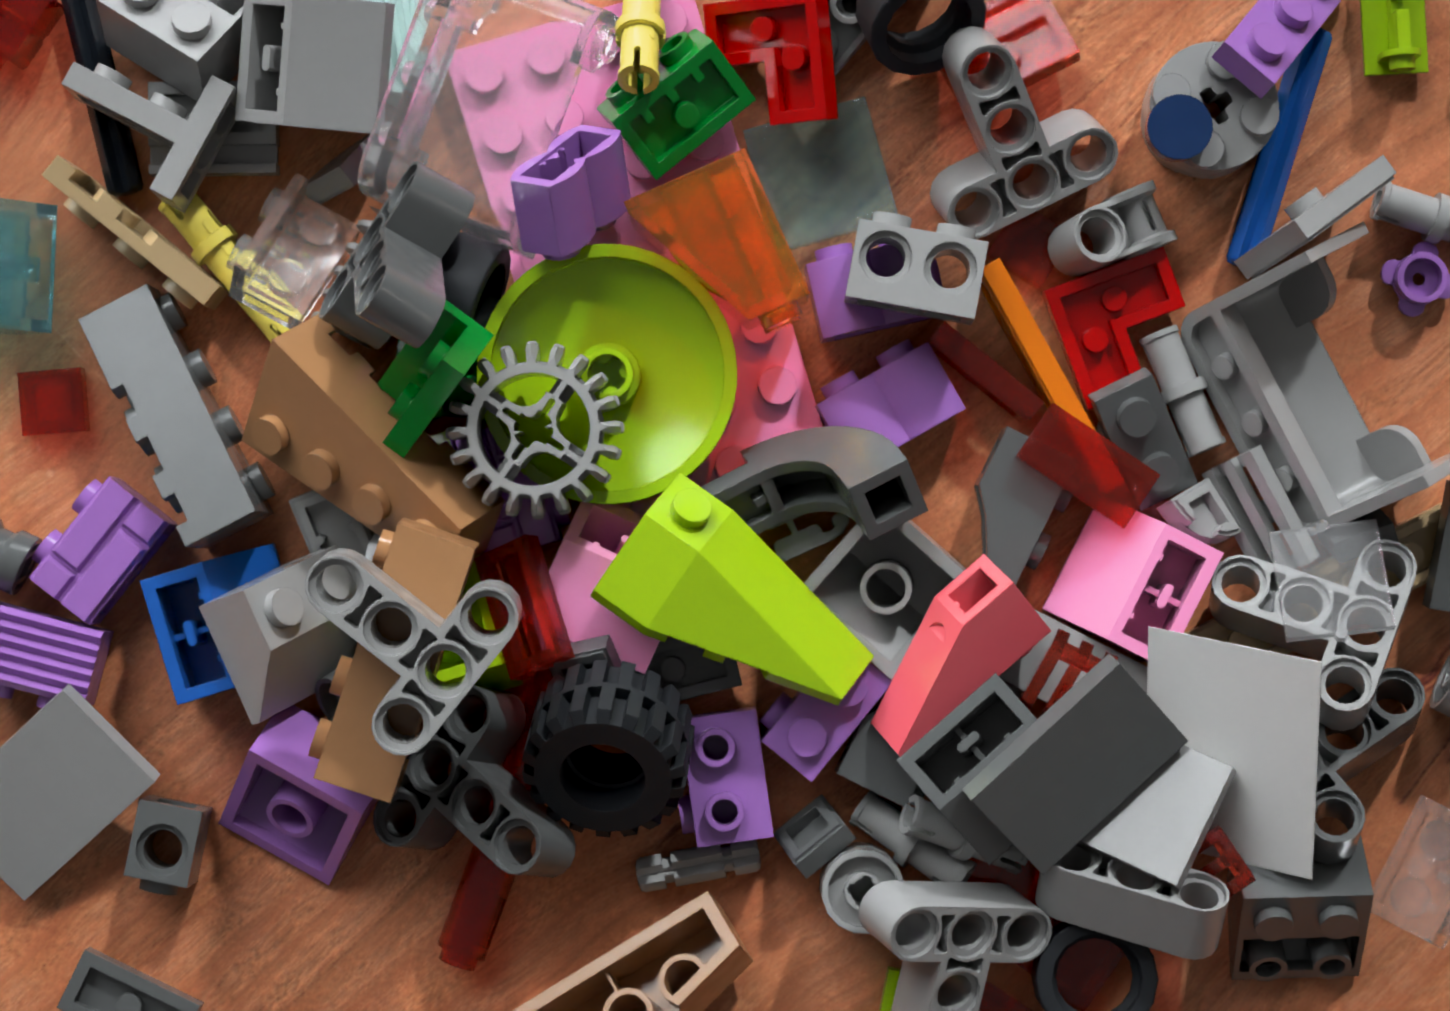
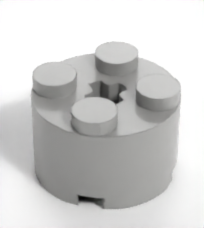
M1224 41L1202 42L1179 51L1153 77L1145 92L1140 120L1144 141L1157 161L1176 173L1200 179H1215L1236 171L1263 149L1279 121V101L1275 84L1260 99L1212 58V55ZM1176 94L1189 95L1202 103L1204 101L1206 104L1215 102L1221 111L1215 119L1212 118L1213 132L1208 145L1196 157L1184 162H1170L1158 157L1150 149L1145 138V122L1150 111L1162 99Z

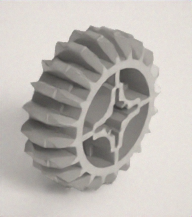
M528 341L525 348L526 362L518 363L515 352L507 345L500 349L501 358L506 368L497 372L493 364L486 358H482L477 362L479 370L488 378L481 387L470 378L463 377L461 379L460 387L474 395V399L470 406L459 401L450 402L449 411L458 416L467 417L466 427L452 426L446 428V437L451 440H467L468 448L454 452L450 459L452 464L456 466L464 465L471 461L476 465L477 468L469 472L462 480L467 488L471 489L478 486L485 478L491 483L481 499L485 505L492 506L498 501L502 492L510 494L506 503L507 515L516 517L521 510L524 498L531 499L532 518L542 520L546 512L544 499L553 498L559 514L566 515L571 511L570 503L565 495L566 492L574 489L578 497L585 503L590 502L594 498L591 490L583 483L589 474L604 484L610 481L611 475L596 464L600 455L611 460H619L621 458L622 450L613 445L604 444L605 434L618 435L624 433L625 424L616 420L604 422L603 413L618 408L620 400L616 395L597 400L594 393L602 389L608 382V378L603 372L593 375L586 383L580 378L588 367L589 359L580 354L574 359L569 369L562 367L565 358V347L563 345L554 344L550 350L548 362L540 361L539 344L536 341ZM528 377H548L557 380L550 392H546L536 404L531 406L516 405L498 394L509 384ZM574 391L582 399L589 417L590 435L585 452L568 441L560 429V418L567 407L565 404ZM555 402L547 414L552 423L545 427L548 430H553L551 437L564 446V450L559 451L549 443L545 445L539 441H534L529 448L525 447L523 449L524 445L521 443L520 437L526 434L518 431L520 424L510 418L508 412L513 411L522 418L528 417L536 421L542 413L546 414ZM487 410L500 418L508 426L511 433V442L503 455L505 458L498 469L491 463L483 444L482 427ZM541 454L556 456L574 468L561 479L544 485L529 486L513 482L521 469H525L534 457Z

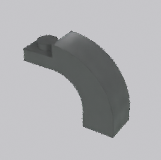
M825 426L802 429L757 443L740 451L745 462L744 465L701 486L733 509L757 535L790 518L807 513L825 511L849 516L859 525L871 541L928 511L908 459L900 449L881 434L849 426Z

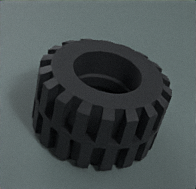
M595 660L590 669H586L580 663L568 668L566 678L557 674L548 682L546 692H540L522 761L524 766L522 775L524 783L531 785L530 796L536 804H547L546 814L556 822L563 818L570 822V829L581 833L584 828L596 830V836L610 837L613 831H620L626 837L637 835L638 828L641 825L651 830L661 824L662 815L671 816L677 809L679 798H683L695 726L691 725L692 713L689 705L679 704L681 693L673 685L663 687L660 684L661 676L650 669L645 674L635 671L636 664L622 661L621 667L609 666L608 660ZM591 745H609L627 753H609Z

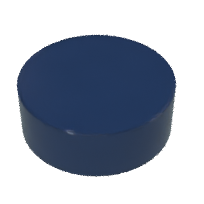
M1184 94L1171 95L1162 99L1150 111L1145 122V138L1150 149L1158 157L1170 162H1184L1196 157L1208 145L1213 132L1212 118L1206 106L1198 99Z

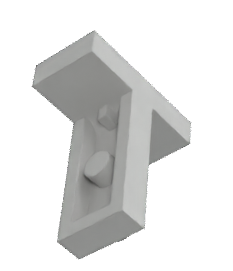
M73 62L61 84L76 100L171 149L149 189L162 202L185 213L235 123L237 96L235 86L212 75L186 120L185 117L188 110L185 107L157 92L153 93L150 100L143 98L129 90L132 81L118 71L101 63H98L94 71H91Z

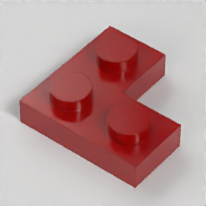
M732 0L703 4L706 36L714 41L732 67L765 63L770 126L839 119L828 0Z
M1164 246L1042 292L1044 302L1085 411L1093 409L1088 394L1141 369L1126 329L1186 306Z

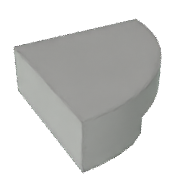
M369 134L331 160L300 189L313 205L318 203L321 205L354 187L383 157L382 153L385 150L375 137Z
M1209 477L1157 507L1159 513L1170 526L1206 544L1222 543L1242 532Z

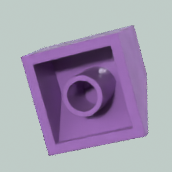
M292 705L271 717L249 749L218 824L323 883L330 885L378 799L313 778L319 759L310 757L308 754L320 718L311 712Z

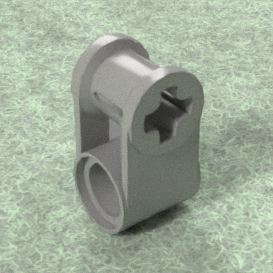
M1147 181L1118 193L1054 228L1049 236L1047 249L1049 258L1055 268L1068 276H1085L1121 260H1129L1177 240L1178 237L1175 230H1167L1152 195L1157 190L1154 181ZM1081 231L1087 234L1092 241L1093 253L1083 245L1080 236Z

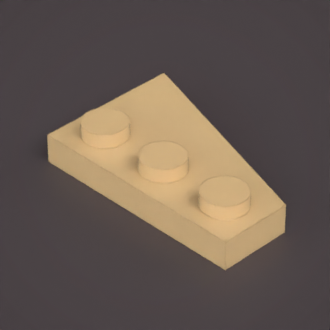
M57 155L41 174L69 197L63 205L75 216L93 229L100 222L118 236L113 246L141 269L150 262L168 276L161 286L192 310L199 301L204 306L215 310L229 292L218 280L201 266H198L195 261L121 200L109 194L104 186L81 168Z

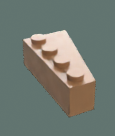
M319 314L273 338L241 441L379 536H381L383 529L395 532L397 523L405 517L479 542L476 556L487 549L505 500L500 496L496 503L492 506H487L481 501L484 492L489 487L485 480L471 489L463 484L462 480L474 469L468 463L457 466L452 464L450 456L456 450L447 441L438 445L423 431L404 458L382 443L397 423V420L388 414L395 401L371 378L376 370L358 352L349 356L331 337L336 330L331 324L320 319Z
M404 517L397 523L395 532L383 529L372 563L442 618L446 619L462 599L479 542ZM388 607L378 612L376 625L383 637L391 641H401L411 635L412 625L409 617L403 611ZM359 643L353 658L342 655L339 660L329 693L340 696L333 720L320 719L308 756L319 759L314 779L391 803L403 781L409 760L406 759L407 756L394 755L384 750L376 742L371 727L372 716L377 706L400 675ZM445 650L435 652L430 657V668L435 677ZM398 704L388 710L390 726L396 732L409 736L419 732L422 716L415 707L409 704Z
M706 891L512 1011H704L753 962V959L723 908Z

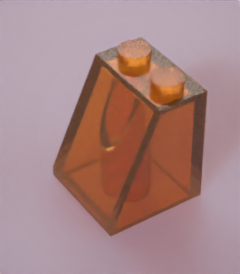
M745 148L624 201L632 228L663 256L680 265L707 289L715 302L747 330L761 325L765 335L801 319L802 311L800 307L807 305L810 292Z

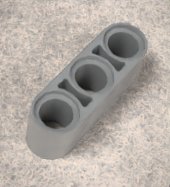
M1077 843L1044 875L1041 872L1039 873L1035 902L1039 909L1056 920L1181 958L1196 960L1205 959L1213 955L1218 948L1230 892L1226 884L1219 878L1190 868L1179 890Z

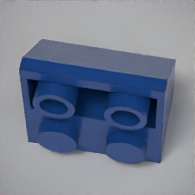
M275 543L202 561L140 580L177 705L235 689L199 606L281 566Z

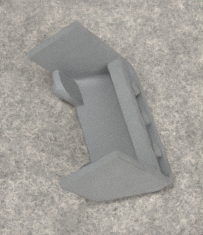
M1364 221L1193 310L1184 318L1181 326V340L1198 376L1204 375L1208 384L1206 391L1239 454L1261 444L1310 538L1424 490L1450 474V453L1431 461L1418 437L1409 429L1399 425H1387L1371 433L1369 432L1311 322L1327 313L1333 307L1337 295L1336 282L1324 256L1368 234L1369 231Z

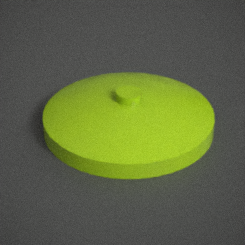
M622 244L585 245L581 248L578 255L570 259L561 261L545 259L525 272L509 287L497 303L485 327L494 336L478 356L477 362L482 358H486L493 364L497 372L506 368L500 353L502 347L509 345L516 354L517 362L521 363L526 362L525 348L527 342L536 341L540 348V361L548 362L550 350L554 344H560L565 347V358L562 367L569 369L574 359L582 354L589 359L588 367L580 377L585 383L593 375L603 372L608 378L606 385L594 393L597 400L616 395L620 400V406L615 410L603 413L604 422L616 420L625 424L624 433L618 435L605 434L604 444L613 445L621 449L622 455L619 460H611L600 455L596 465L605 469L611 475V479L607 484H604L595 479L591 474L586 477L583 483L591 490L594 496L588 503L611 505L632 503L663 493L679 473L688 477L704 463L717 446L730 420L737 390V360L732 335L726 319L713 297L693 275L675 262L652 251ZM477 366V384L481 387L488 378ZM528 377L509 384L498 394L516 405L531 406L536 404L546 392H550L557 380L548 377ZM574 391L565 404L567 407L560 418V429L568 441L585 452L590 435L589 417L582 399ZM555 402L546 414L542 413L536 421L528 417L522 418L513 411L508 412V416L520 424L518 431L526 434L520 437V441L524 445L523 449L525 447L529 448L534 441H539L545 445L549 443L559 451L564 450V446L551 437L553 430H548L545 427L552 423L547 414ZM487 410L484 417L487 426L497 445L505 454L511 442L509 428L500 418ZM541 454L534 457L525 469H521V472L535 483L544 485L561 479L574 468L556 456ZM574 489L565 493L567 498L583 502Z

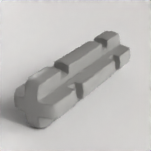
M749 840L730 843L729 846L724 847L714 845L670 851V857L662 858L661 853L644 856L636 860L635 868L641 891L651 892L667 889V883L675 882L676 887L726 878V872L735 871L736 875L757 872L761 867V859L757 841Z

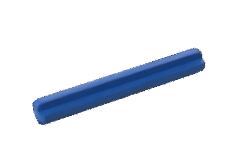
M1322 28L1318 29L1283 74L1278 90L1279 121L1271 138L1258 154L1226 256L1227 262L1236 267L1235 260L1272 233L1332 42V34Z

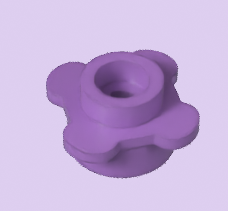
M1417 243L1414 245L1411 254L1401 260L1390 259L1381 268V280L1383 283L1392 286L1399 298L1398 309L1406 316L1415 317L1422 314L1425 305L1437 298H1450V274H1448L1445 263L1438 257L1439 251L1437 247L1432 243ZM1419 273L1424 277L1422 285H1416L1413 282L1414 274Z

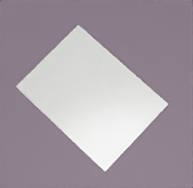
M1148 626L1147 695L1188 740L1185 746L1230 765L1236 770L1233 781L1198 853L1313 880L1322 662Z

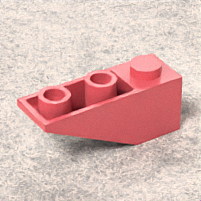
M985 554L934 596L870 722L900 757L995 673L1000 676L1017 660L1026 656L1040 640L1051 632L1050 628L1014 582Z

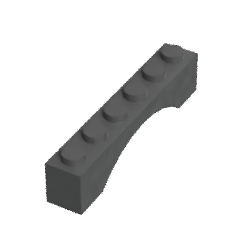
M1007 426L1001 430L974 488L981 515L982 555L985 554L1016 585L1025 566L1035 570L1040 563L1051 540L1050 535L1042 532L1053 509L1061 513L1065 511L1077 488L1079 478L1071 475L1077 460ZM878 705L872 708L855 728L834 770L838 775L904 806L905 803H909L908 799L910 796L915 794L924 798L925 793L898 764L896 760L900 756L870 723L879 707Z

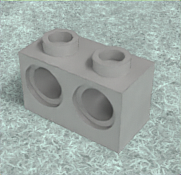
M881 211L873 213L872 221L859 218L844 299L845 303L966 325L973 323L976 316L989 244L988 241L975 239V229L950 223H938L936 232L911 228L912 218ZM879 244L891 245L901 253L903 267L893 276L882 277L876 275L867 265L866 255L868 251ZM945 255L958 258L966 268V281L956 288H944L938 285L931 275V264L935 259Z

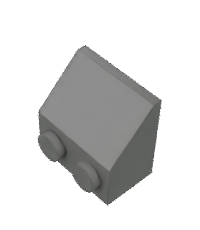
M912 520L871 541L859 525L856 524L804 584L874 655L871 662L892 680L934 596L966 570V568Z
M337 544L291 560L199 606L252 725L258 724L314 694L316 683L337 668L342 655L351 658L355 654L357 642L319 613L308 601L305 592V578L311 566L327 552L338 549ZM331 565L325 568L322 582L325 590L331 596L337 599H347L355 595L357 587L348 568L342 565Z

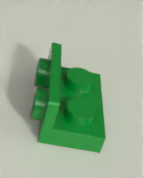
M693 29L688 34L687 32L677 33L665 41L664 46L659 50L658 71L660 73V80L655 90L644 94V74H638L637 94L624 91L619 86L618 81H615L605 94L607 99L597 107L603 118L614 129L621 130L624 142L655 180H658L756 100L714 41L697 29Z
M447 300L438 323L427 340L416 349L405 344L378 382L379 387L396 400L388 414L395 418L397 423L382 443L403 458L494 336Z

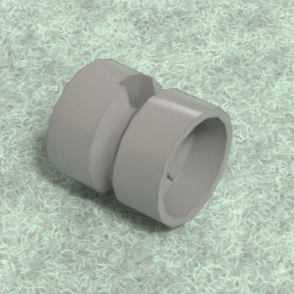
M852 842L823 865L820 871L819 890L827 914L838 926L852 933L870 934L862 927L859 920V906L864 895L870 888L880 882L903 880V877L896 862L892 860L891 856L884 849L871 843Z

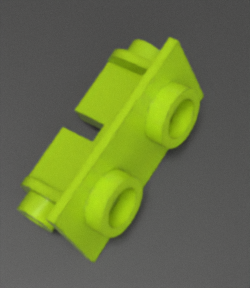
M1360 0L1364 76L1428 73L1425 1Z

